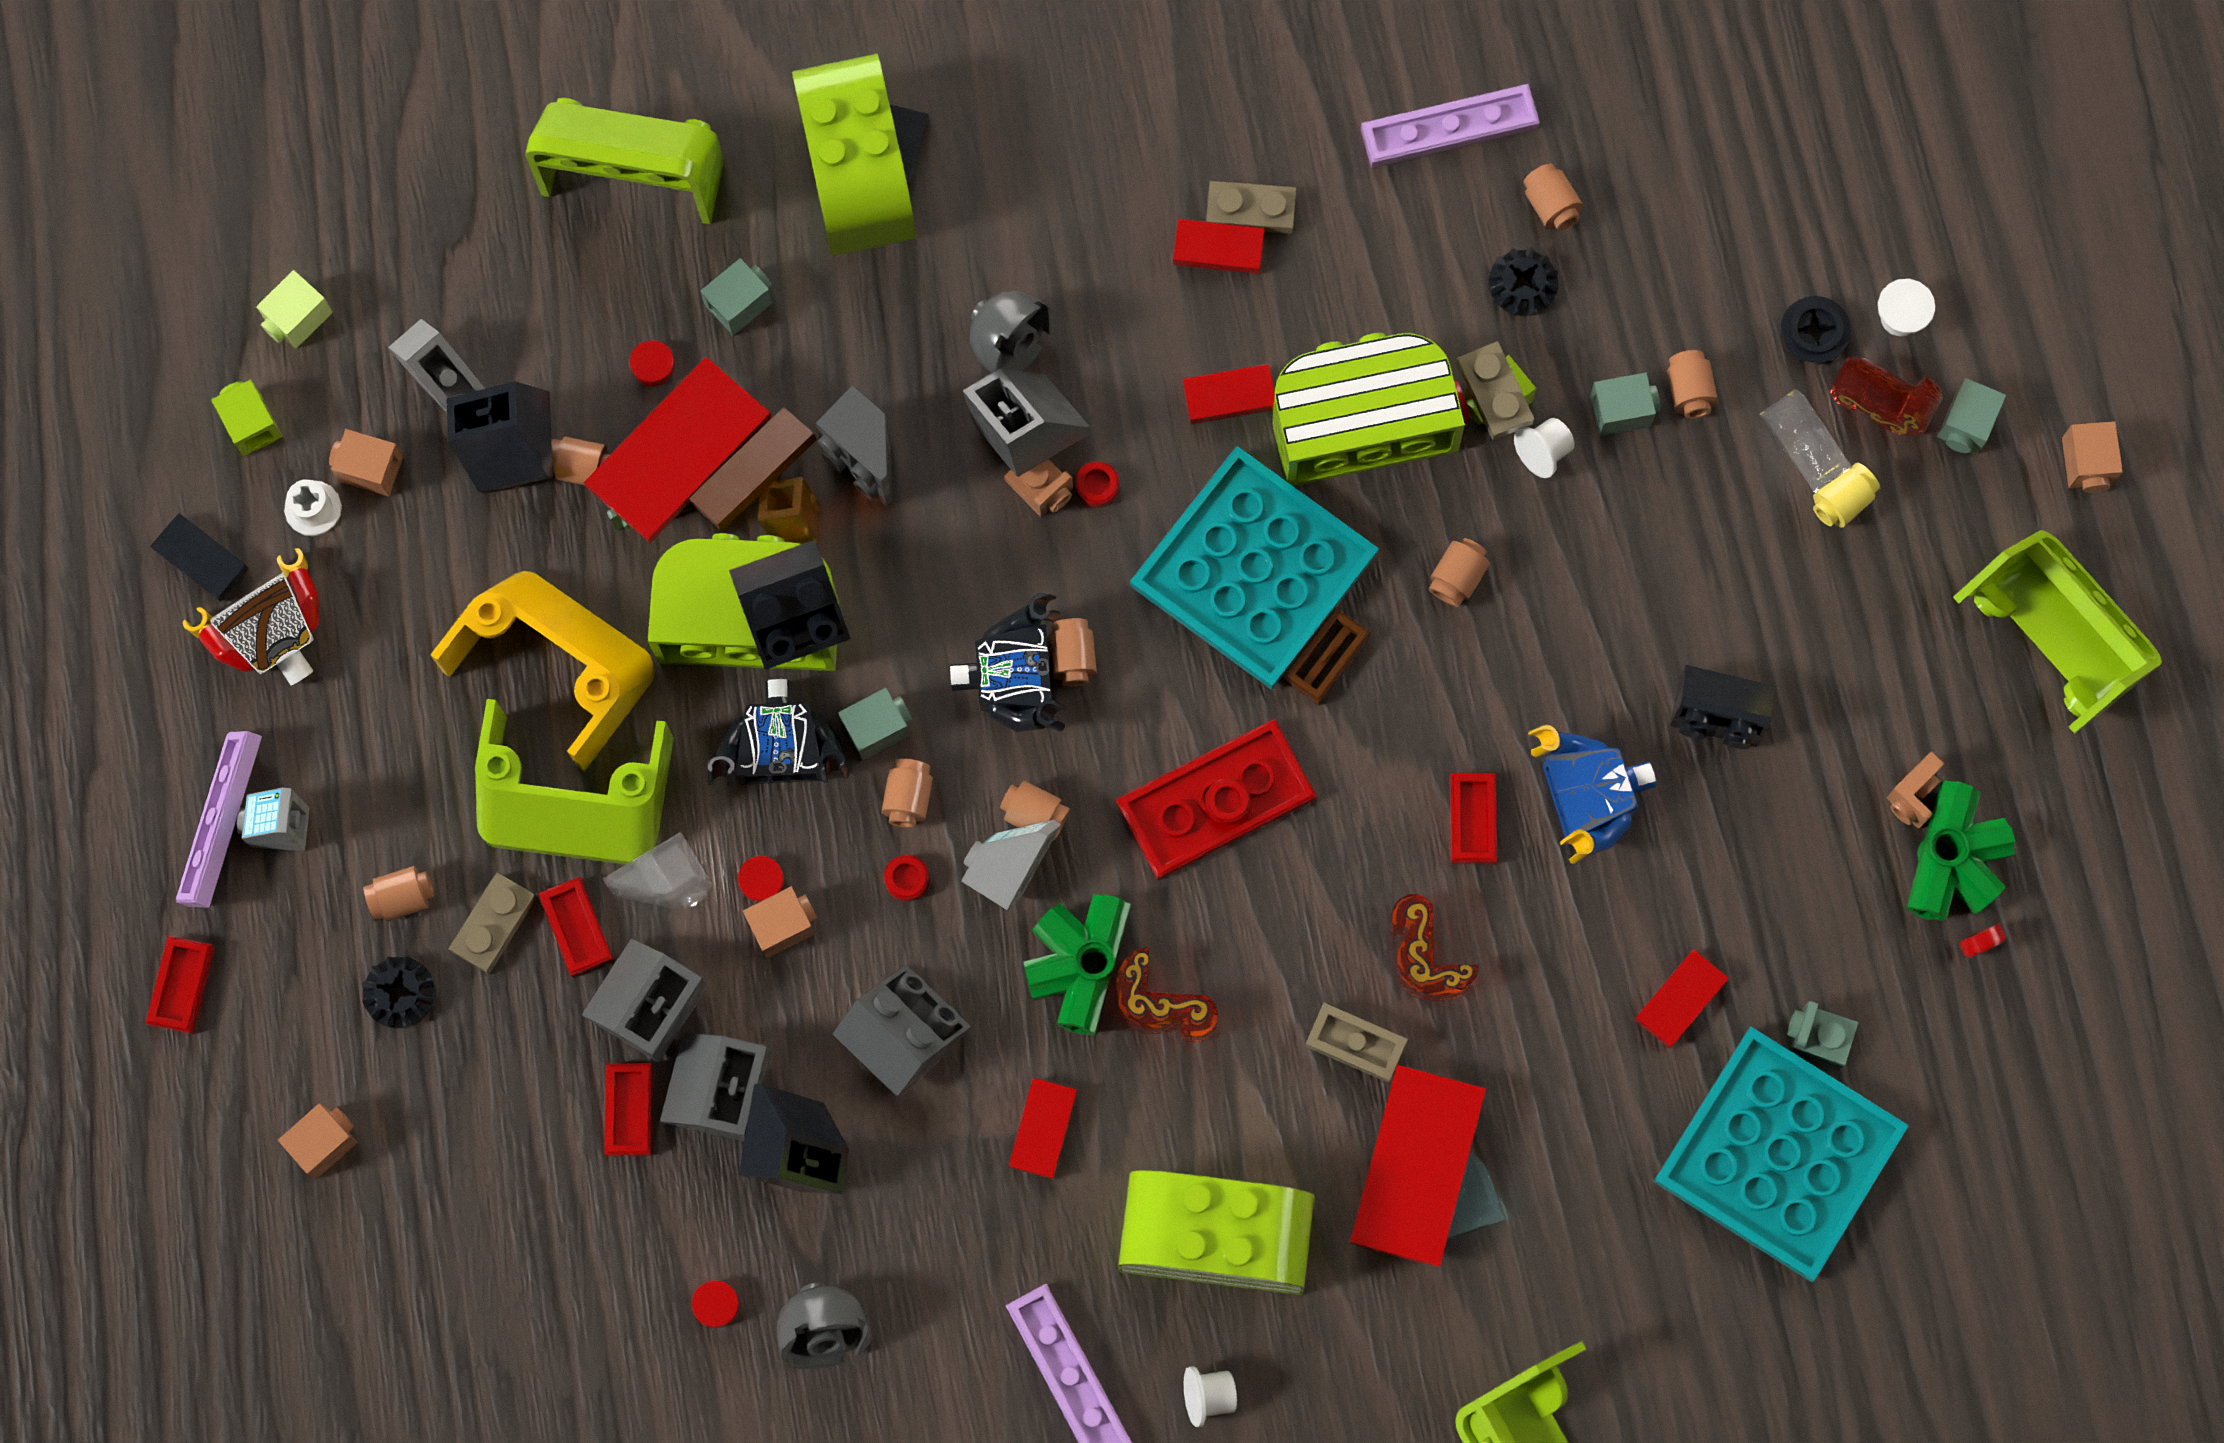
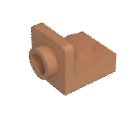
M1049 459L1019 477L1012 470L1004 476L1005 481L1040 517L1049 510L1053 513L1057 512L1072 497L1070 492L1073 489L1072 476L1067 471L1062 473Z
M1930 752L1886 797L1892 803L1890 808L1898 819L1907 825L1913 823L1919 829L1933 814L1914 795L1916 794L1923 800L1941 782L1935 774L1944 763L1933 752Z

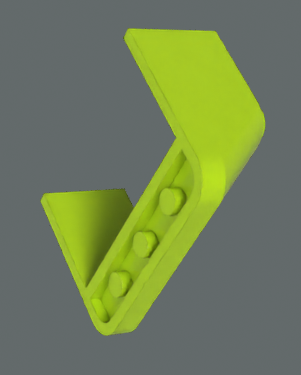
M559 98L557 102L549 103L546 106L529 137L525 153L542 196H551L556 169L693 192L701 221L705 224H711L724 165V157L718 136L710 130L711 126L703 121L689 119L685 123L586 107L580 102L569 98Z
M2043 530L2004 550L1953 596L1958 603H1961L1974 595L1976 606L1989 617L1995 615L1999 618H2006L2010 615L2068 680V683L2063 688L2066 696L2064 703L2075 716L2079 717L2068 726L2073 733H2076L2096 719L2162 663L2158 651L2064 545L2052 534Z
M487 699L475 765L477 830L487 844L501 849L625 865H640L647 862L653 856L657 846L674 737L665 721H656L650 764L631 762L618 767L610 779L608 795L520 784L522 774L520 758L511 748L502 746L507 716L496 700Z
M1581 1341L1534 1365L1462 1407L1456 1416V1429L1462 1442L1568 1443L1552 1414L1565 1405L1568 1397L1567 1385L1557 1366L1586 1350L1583 1342Z

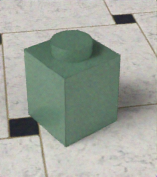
M741 258L700 291L705 306L732 336L772 304L768 289L772 285L770 280L758 266L754 265L750 269Z
M1647 373L1594 382L1590 399L1599 437L1651 427L1656 412L1660 411V398L1657 387L1655 385L1649 386Z
M1964 378L1956 391L1937 437L1945 440L1947 446L1955 451L1979 454L1987 442L2006 394Z
M887 688L838 712L841 722L862 761L910 736L906 722L912 720L911 715L902 698L898 696L892 699Z

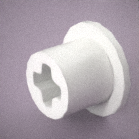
M1898 279L1889 283L1881 292L1877 303L1882 325L1885 330L1896 336H1907L1924 329L1931 322L1935 312V301L1930 290L1921 282L1912 279Z
M1549 418L1535 429L1525 427L1514 434V444L1520 459L1531 472L1542 478L1554 475L1557 461L1574 449L1575 442L1570 430L1562 421L1556 418Z
M304 479L290 487L287 492L284 512L287 522L295 531L305 536H318L327 533L336 525L341 516L342 504L339 495L330 485L322 481Z
M1194 1366L1186 1368L1184 1373V1397L1189 1418L1195 1427L1203 1426L1206 1416L1235 1412L1237 1406L1236 1387L1229 1371L1200 1375Z

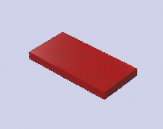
M705 357L584 481V485L650 544L690 503L688 498L772 418L771 413L709 358Z
M1273 719L1116 799V804L1158 881L1316 800L1317 795L1276 720ZM1224 778L1240 781L1245 785L1250 794V809L1247 816L1241 822L1230 826L1221 825L1213 821L1205 808V797L1209 787L1214 782Z
M1401 1065L1396 1066L1350 1244L1440 1268L1486 1088Z

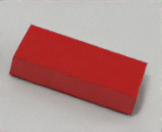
M1178 219L1173 265L1259 274L1264 228Z
M1269 364L1183 379L1182 384L1190 425L1270 411L1274 408L1275 392Z
M1451 773L1450 775L1451 864L1496 865L1497 863L1496 773Z
M580 876L538 893L572 978L615 961Z
M172 936L167 937L145 1024L151 1027L193 1035L215 950L212 944Z
M1693 949L1634 1020L1670 1049L1729 978Z
M606 1064L605 1156H652L653 1064Z
M1036 1078L1032 1079L1009 1168L1054 1179L1077 1089Z

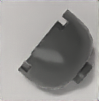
M1008 290L996 294L990 299L982 300L972 312L971 320L973 322L970 327V346L977 361L991 373L998 369L1024 371L1043 349L1037 341L1043 331L1050 335L1054 324V312L1043 301L1023 291Z
M812 1283L804 1286L781 1309L777 1320V1343L781 1360L784 1363L787 1358H790L794 1368L820 1369L843 1363L842 1357L839 1354L849 1352L854 1349L856 1356L864 1352L871 1343V1331L863 1306L850 1292L834 1286H827L824 1283Z

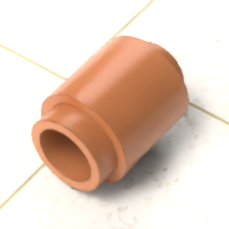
M1545 164L1527 175L1524 179V185L1527 188L1525 195L1547 229L1557 228L1558 231H1563L1578 222L1580 219L1579 213L1583 209V203L1562 170H1556L1553 164Z
M1688 350L1673 355L1669 359L1670 367L1667 369V375L1675 412L1685 414V417L1688 419H1698L1709 415L1711 408L1718 404L1710 361L1705 359L1704 353L1700 350Z
M566 436L562 440L552 439L553 474L557 480L584 485V481L610 456L605 444Z
M1464 538L1461 543L1452 541L1430 577L1433 582L1429 587V591L1437 598L1455 607H1459L1463 600H1469L1490 565V562L1484 557L1487 552L1486 549L1467 538Z
M1069 618L1054 622L1052 624L1053 632L1049 634L1052 677L1062 680V685L1067 687L1088 684L1089 677L1097 674L1093 631L1088 629V621L1082 618Z
M912 759L895 760L894 768L888 772L881 811L883 815L890 817V824L903 828H914L916 822L926 820L933 777L929 775L930 765Z
M1025 780L1019 787L1013 784L1009 787L1000 806V809L1006 811L1004 821L1018 828L1050 820L1057 821L1061 826L1053 841L1058 837L1070 812V808L1062 805V799Z
M415 865L374 878L373 884L363 887L365 899L374 921L385 918L388 922L428 909V899L435 897L428 873L426 871L419 873Z

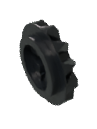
M1532 247L1527 250H1516L1513 248L1509 253L1498 257L1493 265L1488 282L1490 294L1495 303L1510 314L1517 316L1538 314L1545 310L1555 299L1558 291V270L1550 263L1548 255L1542 256L1536 253ZM1535 271L1531 281L1535 289L1523 286L1512 292L1517 280L1513 272H1518L1524 276L1528 272Z
M1808 296L1797 300L1786 310L1781 322L1780 336L1785 343L1786 352L1794 354L1801 363L1807 361L1816 363L1819 366L1832 359L1836 360L1845 350L1851 337V324L1844 309L1833 300L1821 296ZM1812 316L1814 317V322L1817 323L1818 329L1828 331L1821 335L1818 346L1813 341L1812 335L1802 332L1808 329Z
M408 956L387 957L386 960L371 967L369 975L362 983V1002L367 1012L376 1022L389 1028H406L418 1023L428 1014L435 998V984L430 972L423 964ZM402 975L404 979L403 986L410 990L411 993L416 994V996L400 997L393 1009L392 996L381 989V987L395 986Z

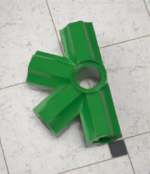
M1946 780L1942 781L1939 785L1932 810L1933 815L1930 818L1925 839L1921 841L1917 848L1919 862L1906 910L1910 911L1914 916L1926 920L1945 921L1948 916L1953 893L1976 915L2006 888L1984 863L2010 858L2015 855V839L2012 828L2008 825L2005 818L1972 824L1981 792L1971 785L1959 781ZM1936 841H1941L1949 847L1951 852L1950 861L1942 859L1937 854L1935 849Z
M1093 894L1085 926L1059 903L1041 917L1032 929V932L1054 954L1023 962L1033 1002L1065 994L1057 1026L1073 1033L1095 1036L1109 984L1114 976V966L1131 909L1130 903L1106 894ZM1099 956L1105 960L1107 966L1100 973L1090 974L1082 968V963L1087 957Z

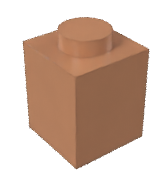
M2116 421L2073 424L2062 437L2069 488L2083 487V491L2086 493L2105 491L2122 474Z
M345 429L342 440H337L331 449L329 465L332 466L331 470L339 482L389 497L404 456L395 443Z
M792 887L743 910L766 959L815 935L810 922L817 919V916L806 894L797 898Z
M321 1103L315 1106L278 1139V1142L300 1167L314 1179H318L358 1143L349 1133L355 1127L349 1118L337 1106L330 1111Z

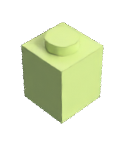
M294 270L256 306L265 319L260 324L261 327L278 343L285 338L295 348L306 340L333 313L325 298Z

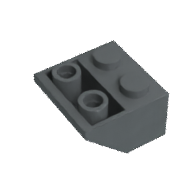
M998 369L963 390L973 424L1017 477L1092 433L1091 427L1045 374Z
M852 385L816 422L820 437L818 443L824 450L821 455L837 472L841 473L844 469L856 479L853 483L854 486L868 500L873 501L877 497L887 506L893 500L891 439L886 416Z
M630 939L582 1013V1016L659 1063L708 986L701 976L667 955L634 939Z
M905 965L857 999L835 1029L833 1035L898 1097L922 1079L967 1033L971 1026L958 1015L954 1008L949 1006L919 975Z
M683 1033L660 1122L744 1142L754 1084H765L772 1054L768 1047L725 1036Z

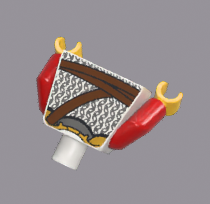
M295 548L298 560L293 565L284 564L281 555H279L277 563L282 571L281 574L214 617L203 608L198 607L197 610L203 616L200 625L193 627L188 621L184 620V628L199 638L200 642L212 656L221 663L242 672L256 670L260 675L277 665L291 686L313 672L300 649L314 640L312 632L319 625V595L307 571L308 564L302 551L299 548Z

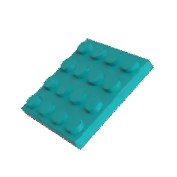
M1236 446L1130 580V587L1272 690L1333 609L1338 606L1376 557L1379 548Z
M1750 1026L1653 1182L1800 1276L1813 1282L1909 1125Z

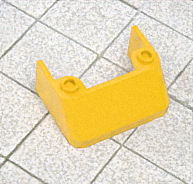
M529 571L515 573L475 597L431 653V657L441 671L450 677L481 636L494 638L504 634L518 617L581 661L587 667L575 683V697L580 706L592 714L593 717L567 752L575 765L585 772L652 683L655 676L654 662L645 649L539 575Z

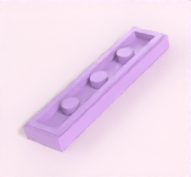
M1529 84L1364 122L1361 123V132L1371 168L1539 129L1540 122Z
M250 731L229 732L227 734L176 896V903L188 907H210L262 736Z
M1044 1284L1007 1304L1006 1308L1079 1443H1132L1048 1285Z

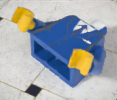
M1543 725L1529 731L1528 735L1538 737L1542 746L1531 750L1532 756L1540 757L1547 753L1553 754L1546 756L1542 767L1565 835L1560 844L1561 846L1564 844L1572 845L1577 852L1569 858L1570 863L1576 864L1587 855L1611 849L1631 826V816L1635 814L1638 808L1634 793L1656 787V779L1650 762L1647 761L1626 768L1619 748H1608L1602 741L1577 734L1557 732L1550 725Z

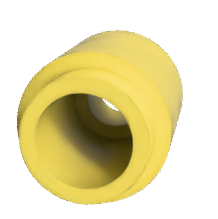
M1855 463L1851 467L1845 466L1813 495L1816 504L1813 510L1826 525L1832 526L1835 524L1839 527H1845L1875 499V493L1880 489L1879 482L1872 472L1860 463Z

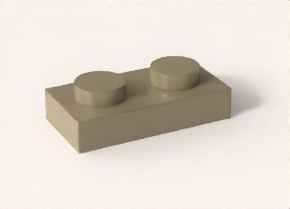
M1210 181L1206 222L1264 228V232L1293 234L1296 187Z
M1498 341L1457 358L1456 364L1492 441L1533 424L1534 416Z
M496 872L448 949L455 955L490 974L536 901V895Z
M1323 1003L1305 1047L1389 1083L1408 1039Z

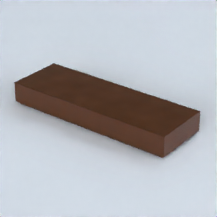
M783 407L688 499L698 511L718 529L723 531L794 463L817 438L809 428Z

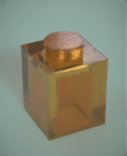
M803 477L775 480L760 494L758 521L768 535L781 537L784 539V542L804 544L812 540L818 542L821 504Z

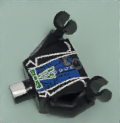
M1037 593L1032 597L1029 605L1009 614L985 631L983 638L975 641L977 663L950 665L952 691L978 689L981 711L987 712L992 720L1015 732L1039 730L1045 727L1060 732L1065 728V723L1053 720L1056 712L1067 710V706L1051 699L1046 624L1039 625L1042 620L1055 622L1060 619V611L1050 610L1046 612L1048 602L1057 598L1052 594Z
M772 679L765 682L766 704L746 705L744 716H740L733 721L719 745L716 757L708 763V784L713 785L715 778L723 776L727 777L728 788H732L735 785V769L740 785L814 781L828 783L827 776L834 771L842 772L844 779L849 778L840 738L824 715L812 712L808 702H792V681L787 679Z

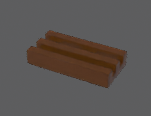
M1334 608L1282 676V681L1297 688L1296 691L1303 696L1306 695L1311 698V701L1318 706L1369 639L1371 632L1337 608ZM1337 622L1342 624V629L1303 680L1298 677L1297 674ZM1350 633L1356 634L1357 637L1316 690L1311 685Z

